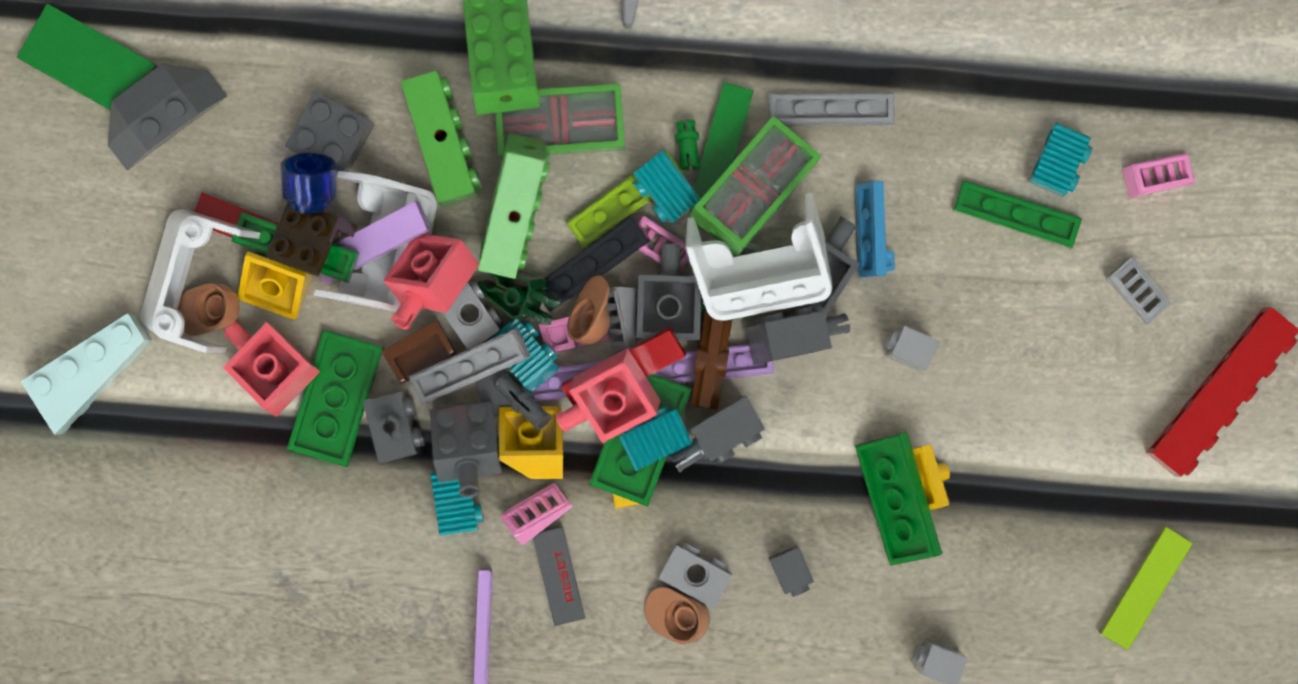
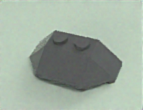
M161 64L112 100L108 147L128 171L228 96L209 71Z

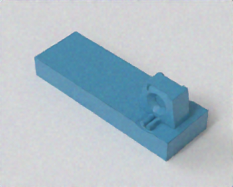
M884 181L856 184L859 278L887 276V271L895 270L894 251L886 250Z

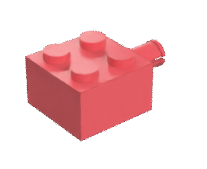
M423 234L409 242L383 280L401 303L400 307L391 317L396 326L408 330L421 309L447 313L454 304L456 298L479 265L461 239Z
M235 322L227 327L224 332V336L239 351L224 365L223 369L264 410L275 417L320 372L279 330L268 322L253 337L239 322Z
M627 348L576 375L573 378L569 392L577 404L563 412L557 413L556 418L558 424L565 432L588 420L603 443L657 415L660 399Z

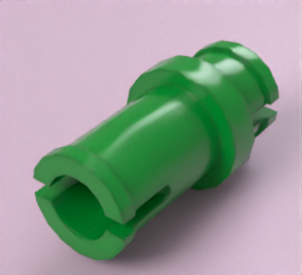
M683 120L677 121L675 123L677 134L674 135V138L679 147L680 169L690 170L689 157L692 169L700 168L697 141L700 138L699 133L695 130L696 122L695 120H686L687 128L685 129Z

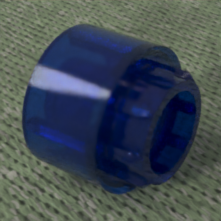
M300 153L291 155L281 162L282 197L288 201L293 210L302 213L320 212L325 210L331 203V200L335 198L337 194L336 162L331 157L319 153Z

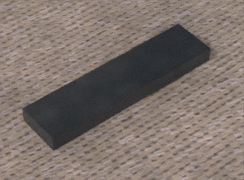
M631 215L546 276L547 292L559 298L560 303L558 307L578 294L592 277L603 276L648 244L651 239L635 216ZM545 305L549 313L557 309L556 307Z

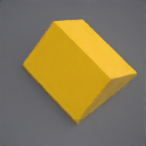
M247 251L238 299L296 321L313 275Z

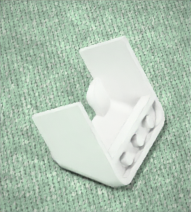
M338 171V178L360 183L357 194L358 203L363 210L372 212L371 224L413 201H419L431 227V230L425 234H432L437 201L431 191L374 175ZM409 242L364 265L361 273L353 272L349 283L340 282L338 293L315 289L314 296L396 312L401 303L383 280Z
M812 192L806 194V221L798 223L792 230L793 245L733 257L730 247L723 241L711 240L702 242L694 217L688 218L686 250L707 312L712 318L730 320L820 302L830 296L832 280L824 232Z
M176 210L170 214L165 226L142 306L141 321L147 329L164 340L204 353H226L227 347L183 333L185 322L182 314L177 310L194 250L207 244L213 228L237 236L259 239L260 232L190 210Z

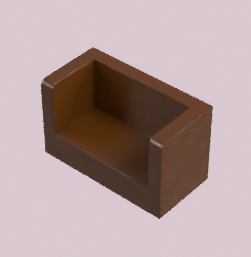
M438 320L431 322L381 351L400 384L409 382L410 375L457 354Z

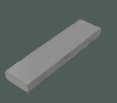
M769 93V120L775 116L785 126L894 125V93Z
M515 328L410 375L409 379L423 405L524 361L531 356L518 328Z

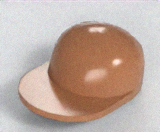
M594 276L582 288L568 319L567 331L571 340L584 345H594L607 335L610 328V317L605 307L609 297V284L606 278Z
M207 283L187 290L181 296L177 310L184 318L185 325L183 331L191 336H200L215 330L226 329L234 324L238 318L240 306L238 296L232 288L221 283Z
M670 587L656 588L646 599L645 616L648 624L657 633L679 644L696 642L706 634L710 624V615L706 605L701 601L685 596Z

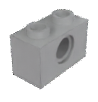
M475 281L471 284L467 282L448 312H442L467 350L489 340L501 330L498 325L502 323L494 308L491 307L487 310L480 300L485 296ZM468 305H475L479 310L478 319L471 323L465 322L462 317L463 309Z
M902 326L890 332L884 348L888 349L886 357L921 372L927 370L940 341L907 326Z
M684 542L683 546L675 544L658 579L715 608L732 576L730 572L726 571L729 565L714 557L711 558L710 562L699 556L701 550L687 542ZM695 564L701 565L705 569L704 578L698 582L691 581L687 576L689 567Z
M927 639L924 640L923 645H917L912 657V662H915L914 668L921 675L945 684H959L968 660L961 652Z

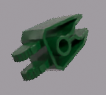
M518 269L515 279L488 273L495 279L496 283L490 280L478 281L477 284L484 296L511 319L531 318L539 323L551 325L553 317L540 309L541 304L544 303L549 307L557 308L560 299L547 292L548 285L545 278Z

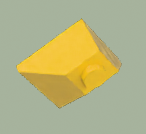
M540 406L546 413L551 415L550 421L541 430H536L521 413H516L511 407H499V460L530 479H563L562 428L556 418L557 413L562 412L561 406Z

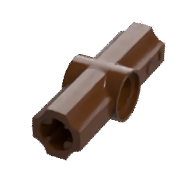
M708 312L705 313L701 345H698L694 373H696L693 385L691 406L718 410L722 378L725 377L729 349H727L732 319L717 320L712 318Z

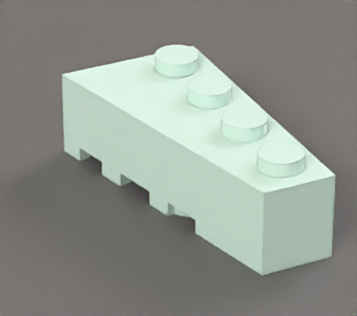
M127 313L20 382L53 434L63 435L71 427L70 425L90 407V404L112 384L111 382L134 361L152 340L136 315Z

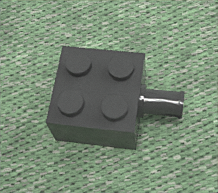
M315 91L285 145L289 150L302 156V160L305 161L291 186L309 195V191L321 170L325 171L326 169L335 175L338 174V171L349 172L370 135L374 124L370 120Z
M841 216L825 240L832 280L831 294L823 301L803 305L806 308L813 307L814 313L825 311V316L859 266L858 262L845 255L842 251L857 226Z
M661 244V272H658L657 275L639 274L636 338H650L671 327L678 339L700 340L701 291L695 276H683V273H680L681 245Z
M813 307L785 313L784 316L783 313L755 319V326L746 328L753 365L831 349L830 336L850 332V324L837 326L838 323L849 321L848 316L843 313L826 318L825 311L814 313Z
M397 392L363 401L379 463L422 453L420 447L425 446V441L421 428H415L412 416L417 415V410L413 397H407L406 392Z
M744 396L690 428L695 436L693 438L694 442L674 454H670L673 462L678 461L684 456L686 457L685 460L675 465L679 472H682V470L702 458L708 459L710 462L716 459L720 464L735 455L733 448L741 443L748 447L762 439L760 432L765 430V427L747 397Z
M492 401L430 409L433 462L438 481L459 480V492L462 497L471 498L477 496L480 493L478 477L502 474L501 461L499 460L497 421Z

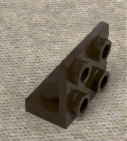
M288 199L268 250L267 258L319 276L334 237L340 238L341 233L353 237L357 225L340 216Z

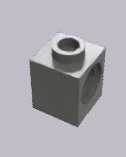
M798 546L769 557L785 595L791 592L794 597L810 590L808 584L813 583L814 580Z

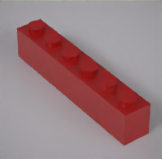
M1271 306L1262 308L1146 453L1175 477H1182L1184 474L1186 476L1190 475L1199 464L1197 458L1202 451H1209L1218 441L1219 437L1216 434L1223 425L1228 427L1239 414L1236 409L1243 401L1247 403L1258 391L1256 384L1262 377L1268 378L1277 368L1278 364L1275 362L1282 352L1287 354L1298 341L1295 338L1298 334V328Z

